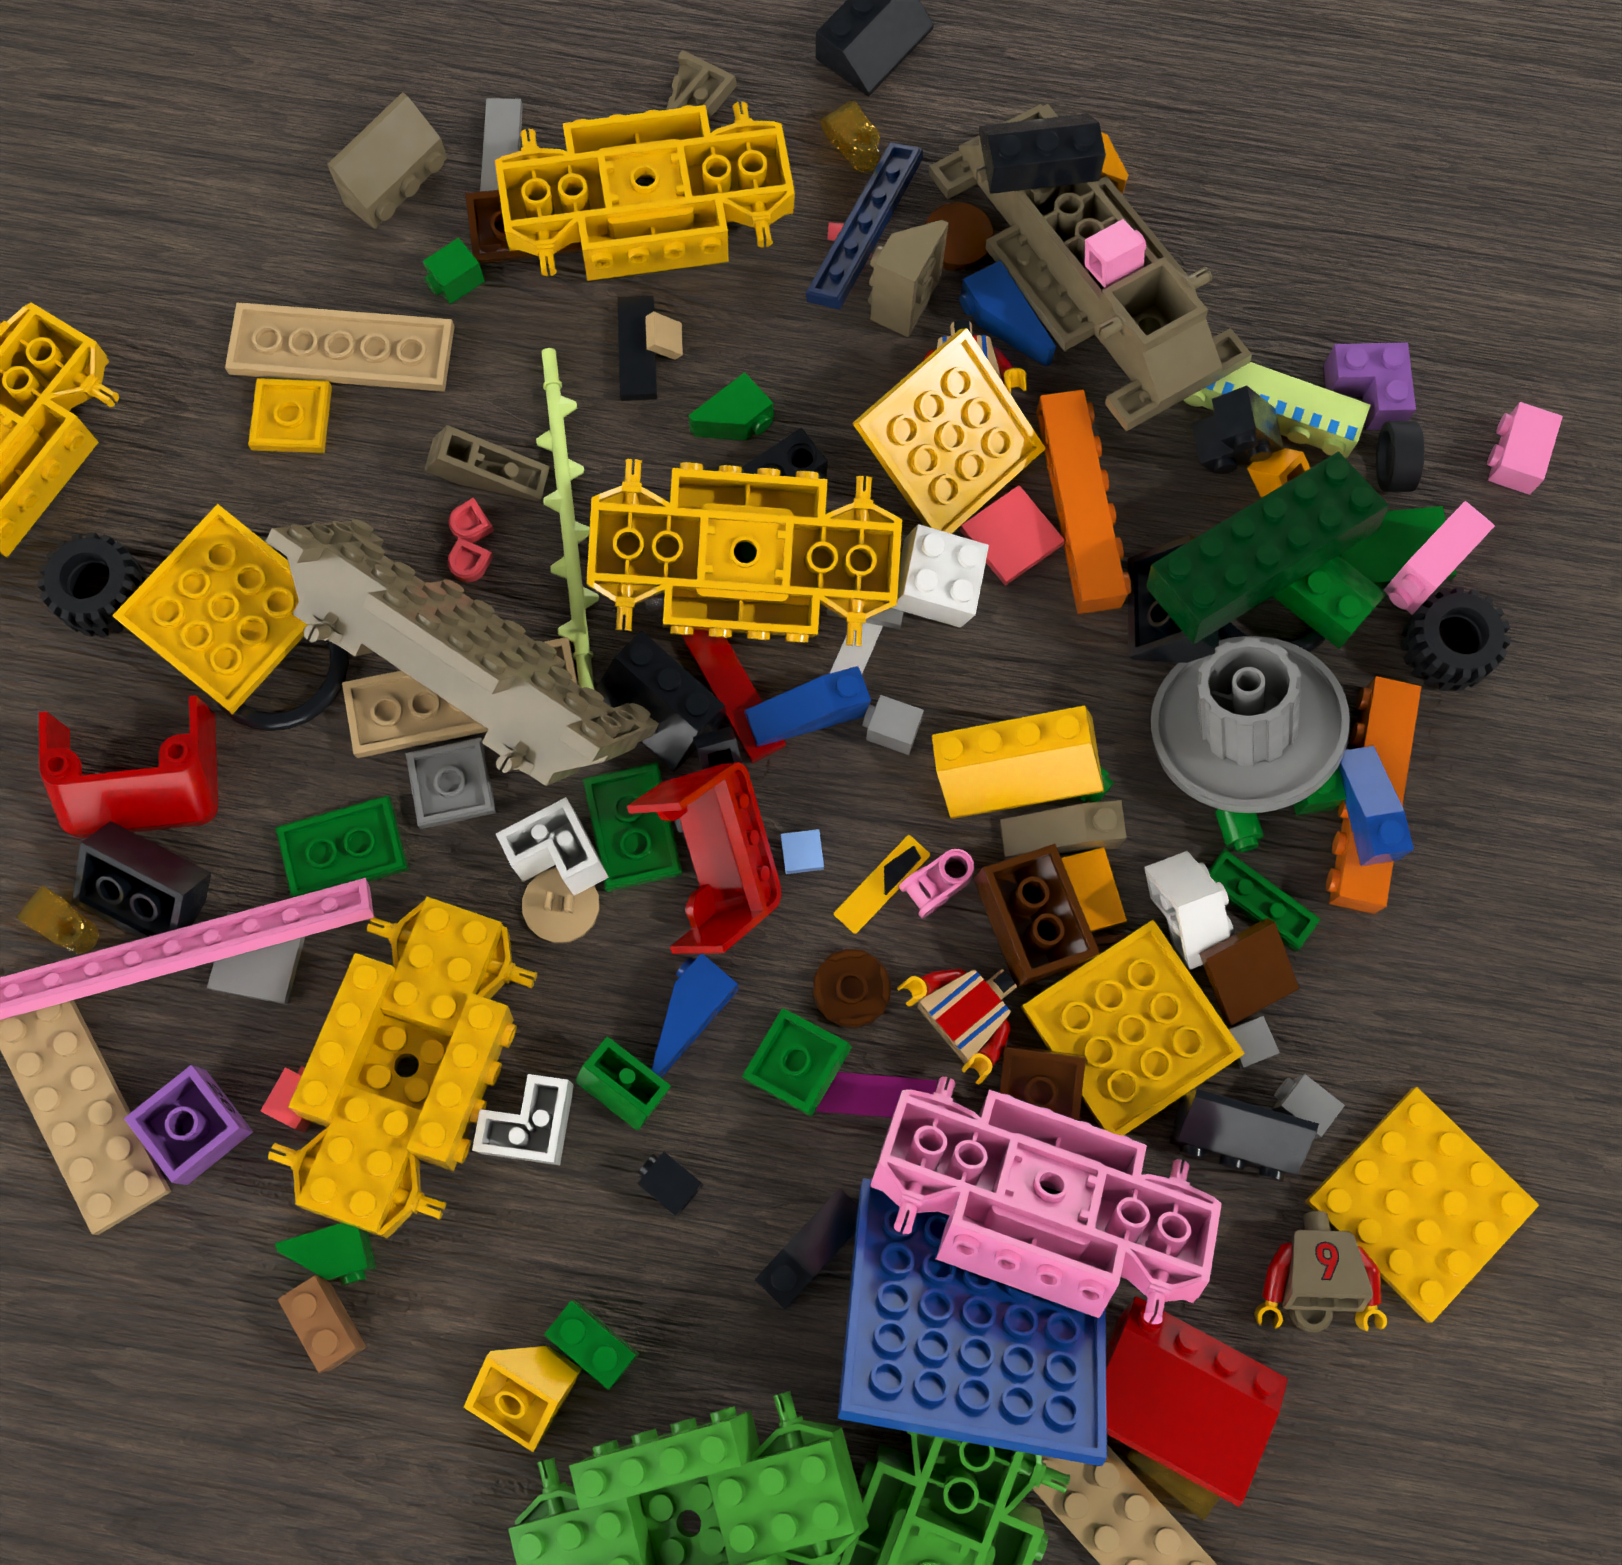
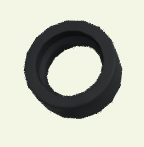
M1387 421L1380 430L1376 449V475L1379 488L1383 492H1412L1417 489L1420 483L1424 466L1425 445L1423 431L1417 421Z

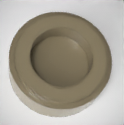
M1288 1309L1293 1324L1306 1332H1320L1326 1329L1333 1318V1311Z

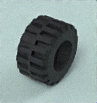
M88 532L86 538L76 534L71 536V542L66 543L62 540L56 544L59 549L55 553L50 550L45 556L49 560L48 564H41L39 569L44 578L38 579V588L43 591L40 596L48 606V609L75 632L80 631L85 636L93 637L94 633H97L100 637L109 636V630H114L116 633L123 631L122 624L112 615L147 579V575L142 571L143 568L120 542H115L112 537L105 534L101 538L97 533ZM109 572L108 582L100 593L90 598L79 599L80 589L89 577L96 573Z
M1455 587L1451 592L1446 588L1440 590L1435 596H1430L1408 620L1409 623L1404 627L1402 635L1405 638L1401 642V650L1408 651L1403 659L1406 665L1412 664L1415 667L1411 673L1416 678L1421 674L1426 678L1424 684L1432 687L1437 683L1441 691H1448L1452 686L1455 692L1463 691L1468 686L1471 688L1477 685L1499 666V663L1505 659L1508 653L1505 649L1510 645L1511 636H1507L1505 633L1510 630L1508 621L1501 620L1505 613L1501 607L1495 609L1491 605L1494 600L1489 596L1482 599L1478 597L1480 591L1474 589L1465 593L1464 587ZM1439 626H1452L1460 630L1470 643L1471 653L1460 654L1448 648L1441 639Z

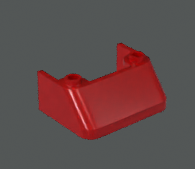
M197 695L188 696L190 733L173 735L162 743L159 749V767L82 775L81 760L75 752L70 750V729L47 711L39 712V772L60 827L73 837L88 838L110 821L133 833L199 826L210 822L218 811L215 713Z
M723 763L663 781L627 806L629 814L657 812L658 816L664 821L680 819L700 887L690 895L685 907L691 930L670 946L672 954L725 953L778 907L781 900V884L750 775L742 763Z

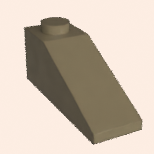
M446 425L433 438L424 471L458 485L539 502L543 495L550 466Z
M1122 800L1082 803L1000 819L1004 859L1013 858L1052 844H1056L1059 854L1087 852L1102 847L1105 850L1119 849L1127 838Z

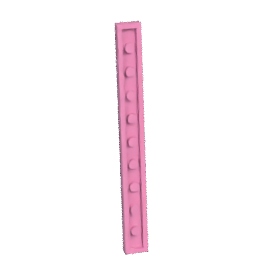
M366 878L0 977V1020L374 918L370 886Z

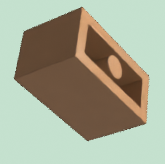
M314 1275L277 1299L318 1373L332 1371L367 1348L329 1280L319 1275Z

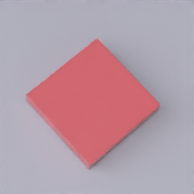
M1020 485L960 527V531L965 538L989 545L986 563L1004 586L1062 547L1065 542L1064 538Z

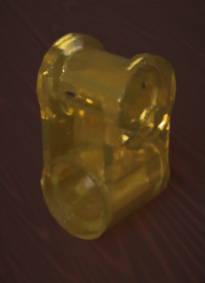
M848 101L821 119V125L826 137L840 150L853 168L866 172L873 170L880 161V151L878 149L880 134L855 101Z
M43 885L37 889L16 916L18 920L35 932L75 954H83L90 951L98 941L99 932L96 925L73 909L70 903ZM72 930H76L75 934L71 935Z

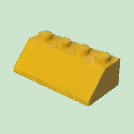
M1085 705L932 735L936 772L951 819L1104 792L1093 718Z

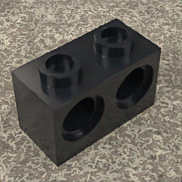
M801 427L744 465L742 473L757 474V469L772 468L780 470V476L795 477L796 471H812L819 473L818 479H826L828 460ZM797 461H806L810 466L800 469L793 464Z

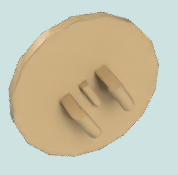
M557 867L549 868L537 874L527 885L522 898V914L529 929L540 939L552 943H570L583 937L594 926L600 911L599 894L595 886L574 896L563 881Z

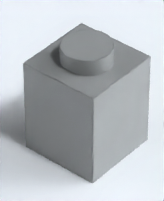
M880 695L876 706L869 705L862 726L868 728L866 740L909 755L922 722L924 710Z
M1304 1074L1294 1080L1288 1077L1280 1085L1274 1094L1278 1101L1272 1110L1319 1123L1318 1131L1314 1138L1317 1139L1323 1136L1345 1105Z

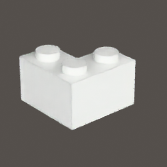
M566 797L496 833L511 867L523 882L556 865L563 881L575 896L609 878L576 812Z
M1185 851L1144 868L1150 898L1167 918L1172 947L1190 970L1203 965L1199 953L1233 936L1234 928L1225 910V905L1229 904V899L1221 882H1214L1203 862L1198 863L1188 851Z
M528 1074L520 1115L479 1110L472 1151L484 1155L560 1166L574 1084L567 1079Z

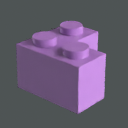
M1408 343L1334 345L1323 364L1325 387L1328 390L1348 397H1363V402L1371 405L1365 420L1366 430H1381L1383 424L1387 421H1408L1416 410Z

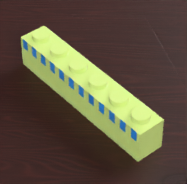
M1252 362L1184 399V402L1191 406H1203L1214 410L1213 398L1247 385L1275 408L1281 435L1287 436L1294 443H1306L1320 448L1331 456L1339 451L1345 458H1348L1358 443L1371 406L1365 402Z

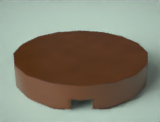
M953 202L940 206L930 214L925 224L939 220L949 223L942 268L956 271V268H966V271L974 269L986 260L989 255L985 249L986 240L994 235V230L990 219L981 209L968 203Z
M844 949L831 954L819 966L813 979V998L818 1011L827 1021L841 1028L858 1029L872 1024L884 1013L890 1000L891 981L885 966L863 950Z

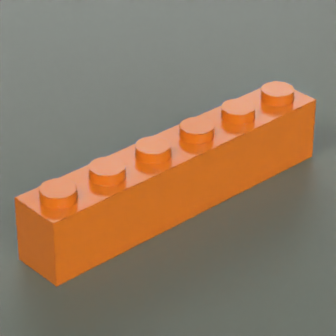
M1084 389L1041 395L1036 414L1042 443L1046 448L1044 453L1061 536L1065 540L1063 546L1077 614L1122 608L1127 595L1131 593V581L1128 572L1122 571L1120 560L1124 556L1123 544L1120 537L1115 538L1113 525L1116 524V511L1114 504L1108 503L1106 491L1109 490V478L1106 469H1101L1099 458L1102 455L1100 437L1093 434L1092 424L1095 421L1093 404L1091 402L1087 403Z
M1376 676L1366 687H1362L1359 691L1356 709L1361 710L1359 723H1355L1352 729L1350 744L1355 745V749L1369 746L1375 747L1403 806L1422 686ZM1344 800L1338 809V817L1343 818L1341 832L1337 831L1332 845V854L1337 855L1335 869H1330L1326 880V891L1331 892L1329 904L1376 914L1387 907L1394 861L1366 866L1360 865Z

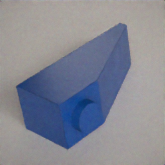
M1001 260L963 279L959 302L966 315H972L978 326L1046 367L1052 363L1056 346Z
M859 666L823 675L746 709L745 716L756 747L862 718L869 707L871 698Z
M1369 746L1345 750L1339 764V769L1347 798L1345 803L1360 865L1366 866L1402 859L1413 851L1414 847L1405 811L1375 747Z
M703 953L696 960L689 957L676 972V976L679 979L674 984L651 1069L661 1078L739 990L738 984Z

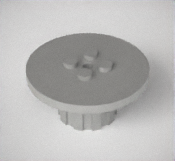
M1262 636L1233 637L1220 640L1219 646L1215 648V654L1188 663H1178L1165 677L1157 691L1152 707V741L1158 761L1165 773L1182 791L1192 798L1208 806L1225 811L1263 813L1300 802L1328 781L1339 766L1347 747L1350 722L1349 707L1345 693L1335 675L1320 659L1297 645L1275 638Z

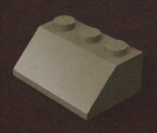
M402 92L327 165L344 205L375 229L383 221L390 219L396 208L407 197L413 196L418 191L420 185L432 173H436L441 169L447 156L440 136L411 99Z
M939 220L892 233L885 246L879 245L876 248L870 263L874 267L869 281V285L873 286L868 299V304L871 305L870 320L909 338L941 281L948 222Z

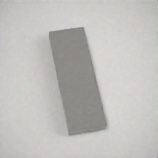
M486 98L480 192L499 189L495 160L501 156L520 151L523 111L521 99Z

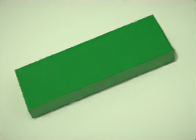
M1226 849L1221 851L1208 869L1210 877L1214 882H1221L1224 886L1229 903L1256 923L1266 918L1274 921L1282 942L1295 952L1301 948L1321 920Z

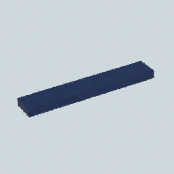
M893 142L889 143L807 289V302L841 310L922 162V148Z

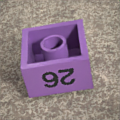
M194 1065L187 1067L124 1117V1120L171 1183L183 1185L190 1184L253 1133L252 1129L207 1070Z

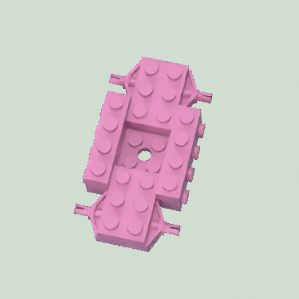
M941 1077L938 1080L936 1092L933 1094L916 1090H902L870 1187L883 1191L900 1207L894 1228L897 1232H900L904 1219H906L902 1234L912 1232L916 1213L938 1211L949 1215L936 1260L1100 1318L1117 1289L1120 1277L1129 1280L1147 1296L1148 1299L1143 1318L1148 1323L1152 1318L1151 1324H1160L1162 1322L1165 1302L1186 1300L1194 1303L1199 1298L1210 1280L1222 1203L1215 1197L1190 1186V1182L1186 1181L1190 1167L1186 1161L1181 1166V1159L1174 1160L1171 1165L1172 1169L1169 1178L1152 1174L1141 1175L1147 1145L1134 1141L1127 1136L1108 1132L1094 1127L1087 1122L1074 1120L1055 1113L1048 1108L1038 1107L1015 1099L1008 1094H1001L990 1089L980 1113L977 1115L974 1111L953 1102L951 1096L956 1083L950 1078L947 1088L944 1090L948 1077ZM1041 1185L1059 1191L1060 1193H1047L1042 1189Z

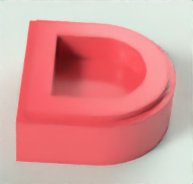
M474 497L456 507L449 516V528L456 539L459 537L474 543L494 532L493 526Z
M458 537L449 553L448 566L452 575L457 580L466 583L474 582L484 575L493 559V554Z

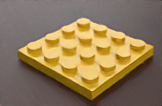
M967 328L958 330L852 423L923 525L950 534L1046 449Z
M219 504L208 513L112 615L119 623L232 715L304 637V629L307 626L305 622L293 615L299 599L288 560Z
M1154 919L1020 1006L1049 1051L1086 1056L1081 1099L1100 1128L1117 1135L1124 1136L1245 1054Z
M1418 1087L1411 1088L1305 1200L1314 1211H1323L1328 1214L1330 1227L1334 1231H1349L1354 1235L1357 1245L1366 1251L1380 1269V1277L1427 1323H1432L1539 1206L1526 1191Z

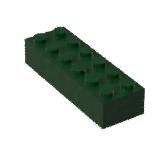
M1338 451L1151 564L1147 590L1189 640L1195 644L1380 529L1389 504Z

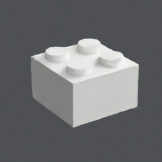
M918 524L904 540L899 564L897 605L892 608L961 628L976 615L989 545Z

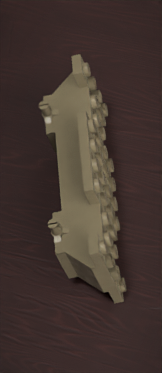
M1039 104L1003 123L1058 116L1048 104L1044 106ZM979 135L959 145V151L929 166L930 178L947 200L978 184L1011 226L988 238L985 249L995 262L1001 260L1034 313L1061 348L1066 351L1089 337L1096 335L1132 381V383L1106 396L1105 402L1107 408L1125 431L1134 428L1250 363L1252 353L1231 328L1212 338L1206 320L1208 309L1198 298L1195 290L1212 281L1210 270L1207 272L1208 268L1204 266L1188 276L1107 176L1096 182L990 194ZM1124 219L1133 230H1138L1145 239L1144 268L1104 288L1085 267V239Z
M353 519L352 521H333L332 523L323 524L314 522L311 525L300 526L292 524L288 527L271 529L265 542L287 556L299 599L293 615L307 624L304 629V637L310 639V642L328 640L353 656L375 652L488 729L481 743L500 755L496 761V766L498 770L503 769V773L511 770H520L543 785L548 786L578 773L581 767L602 763L635 749L638 742L652 737L659 723L650 718V712L644 707L635 703H626L612 708L603 702L604 697L599 692L588 687L582 688L573 682L571 674L562 669L566 661L555 655L556 650L552 646L542 641H534L525 635L526 631L522 626L510 620L504 621L494 614L495 610L492 606L480 600H473L465 595L463 587L447 579L425 583L414 576L416 572L410 566L401 562H393L384 556L385 551L381 548L384 540L372 533L373 528L369 524Z

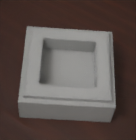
M1264 1016L1229 1029L1245 1053L1237 1059L1240 1069L1280 1053Z

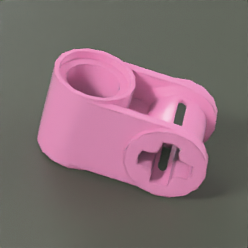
M951 849L929 865L911 874L898 887L902 892L906 891L920 909L918 914L923 919L940 908L950 897L970 883L974 871V862L966 851ZM952 861L960 862L965 866L966 874L960 878H952L946 873L945 866Z

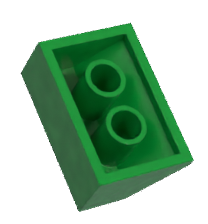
M1336 556L1272 597L1340 649L1387 593L1341 557Z

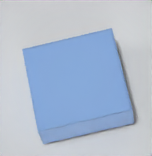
M819 829L781 834L785 874L824 870Z

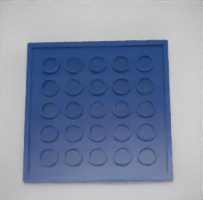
M863 1178L859 1193L837 1419L1102 1466L1107 1459L1105 1309L1100 1318L936 1260L949 1215L938 1211L916 1213L912 1232L902 1234L906 1219H904L900 1232H897L894 1228V1223L896 1222L900 1207L883 1191L870 1187L871 1179Z

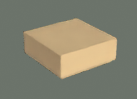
M654 311L647 315V350L674 360L683 355L682 323Z

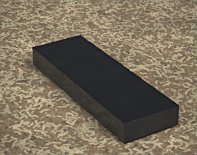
M653 295L618 297L621 401L657 399L656 353L647 350L646 316L653 311L655 312Z

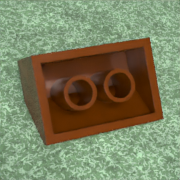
M1056 844L983 867L973 879L1017 988L1054 976L1100 954Z

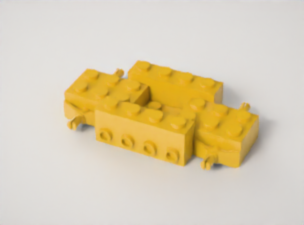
M737 102L732 107L735 116L734 123L717 128L711 133L706 105H686L677 109L649 110L644 113L630 115L615 114L607 118L578 119L573 122L563 123L567 151L539 148L536 142V132L533 129H528L530 141H528L527 132L524 129L520 132L523 146L521 151L501 156L495 160L504 230L509 251L520 250L539 256L541 275L548 277L547 263L549 264L551 276L557 272L554 254L571 243L581 242L587 281L729 262L727 222H737L754 227L757 245L764 248L765 237L766 247H769L773 244L769 226L784 215L793 214L795 191L782 124L775 121H753L752 118H749L747 103L741 102L740 112L739 102ZM652 177L655 180L649 186H640L636 183L637 179Z
M32 302L23 306L7 322H0V554L8 558L99 443L81 420L69 411L92 397L99 399L109 407L115 406L112 400L115 402L119 400L118 393L102 385L105 366L109 363V360L98 343Z
M626 459L625 482H622V486L600 493L591 499L586 584L615 603V607H617L615 630H623V616H626L625 631H632V612L635 605L665 591L663 628H670V634L693 635V630L709 631V636L732 638V632L747 633V639L770 640V635L786 636L785 641L808 643L809 637L813 638L818 635L820 604L846 619V623H848L846 645L853 646L855 631L854 646H862L863 624L866 623V619L897 605L902 519L873 504V500H870L872 477H865L863 491L864 476H856V495L853 503L825 514L828 479H818L819 473L796 471V476L790 477L780 476V470L759 468L757 469V474L742 473V467L721 465L719 466V471L703 470V464L683 462L680 463V468H672L669 503L642 487V483H640L642 460L635 459L634 474L632 475L633 460ZM746 541L755 547L756 557L753 561L742 563L735 558L734 548L740 542Z
M426 897L423 902L398 923L392 924L376 917L370 919L371 924L368 923L367 932L388 938L392 946L393 966L357 953L354 954L288 1106L299 1117L326 1128L301 1150L298 1149L296 1151L275 1142L271 1149L286 1156L269 1151L268 1160L285 1164L293 1170L295 1204L297 1206L384 1238L390 1237L412 1213L417 1214V1212H421L438 1220L441 1219L443 1213L428 1206L445 1210L446 1202L424 1196L425 1194L421 1192L419 1160L453 1172L457 1162L464 1163L471 1146V1140L467 1139L472 1124H477L479 1110L486 1109L487 1101L482 1100L488 1085H495L502 1067V1063L497 1062L503 1047H510L517 1029V1025L512 1024L514 1019L508 1005L490 999L505 983L509 984L512 981L532 989L537 978V972L517 967L515 963H512L510 935L507 927H504L502 922L430 897ZM409 1056L416 1058L419 1066L414 1075L401 1077L397 1074V1065L401 1059Z

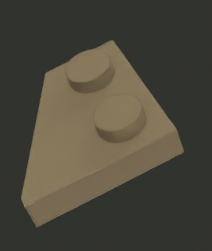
M682 50L678 57L680 64L678 75L674 76L672 83L673 94L669 98L666 110L677 109L686 105H706L709 120L737 87L736 78L734 75Z

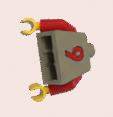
M1312 1211L1304 1214L1305 1230L1294 1231L1289 1241L1278 1247L1267 1267L1262 1297L1266 1301L1259 1304L1255 1309L1254 1316L1256 1322L1261 1326L1263 1313L1272 1310L1275 1312L1273 1327L1275 1329L1280 1327L1283 1322V1316L1281 1311L1277 1309L1278 1303L1283 1302V1309L1355 1311L1356 1325L1366 1332L1369 1328L1367 1324L1368 1318L1374 1314L1375 1327L1380 1330L1384 1329L1387 1325V1318L1377 1307L1382 1302L1380 1269L1366 1251L1357 1245L1352 1233L1349 1231H1330L1329 1218L1326 1212Z

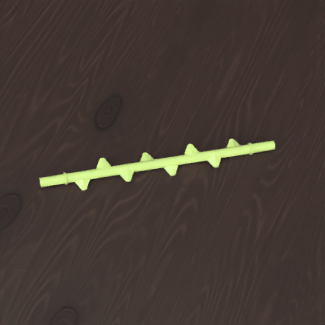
M545 348L541 351L545 380L543 389L546 390L550 430L536 438L537 446L553 452L557 490L544 497L543 503L560 514L564 557L552 564L550 569L552 574L567 579L571 620L560 626L557 630L559 636L563 638L568 637L569 641L574 643L575 653H573V659L576 660L579 686L595 690L591 663L593 652L590 651L585 609L597 603L599 595L583 587L578 544L589 537L590 527L575 521L571 480L584 474V466L568 459L564 417L577 409V403L574 400L561 396L562 382L559 381L556 350L554 348Z

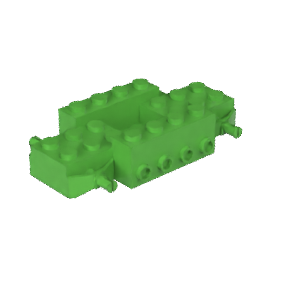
M786 1391L773 1396L780 1419L778 1423L779 1428L761 1446L751 1410L737 1414L735 1406L710 1413L711 1421L697 1425L694 1417L671 1424L672 1432L658 1436L655 1428L632 1435V1444L619 1447L616 1439L593 1446L594 1455L569 1465L574 1487L567 1486L566 1482L560 1483L555 1457L537 1462L543 1484V1494L539 1495L515 1520V1526L508 1530L516 1565H792L791 1560L808 1565H837L841 1561L840 1555L869 1527L842 1427L803 1420L802 1416L797 1417L791 1391ZM685 1510H692L699 1515L701 1528L697 1534L690 1533L685 1529L682 1522Z
M907 1431L911 1435L913 1457L880 1443L873 1462L866 1461L858 1486L863 1488L861 1499L869 1527L840 1555L841 1561L837 1565H1032L1034 1559L1041 1561L1049 1535L1044 1533L1045 1529L1041 1510L1021 1501L1035 1486L1039 1488L1040 1483L1064 1494L1067 1490L1066 1485H1069L1070 1475L1047 1467L1046 1463L1042 1462L1041 1455Z

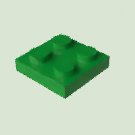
M782 1008L743 1073L742 1078L812 1117L852 1046L847 1041Z

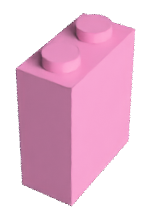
M1464 501L1411 557L1383 591L1389 595L1390 600L1395 606L1407 610L1413 615L1495 525L1468 502Z

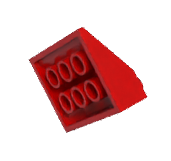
M1135 1296L1116 1321L1106 1350L1107 1434L1240 1507L1246 1497L1280 1413L1288 1378L1163 1311V1319L1160 1324H1151L1152 1318L1148 1323L1143 1318L1147 1301Z

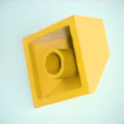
M548 1346L490 1351L484 1360L463 1408L534 1453L568 1397L582 1368Z

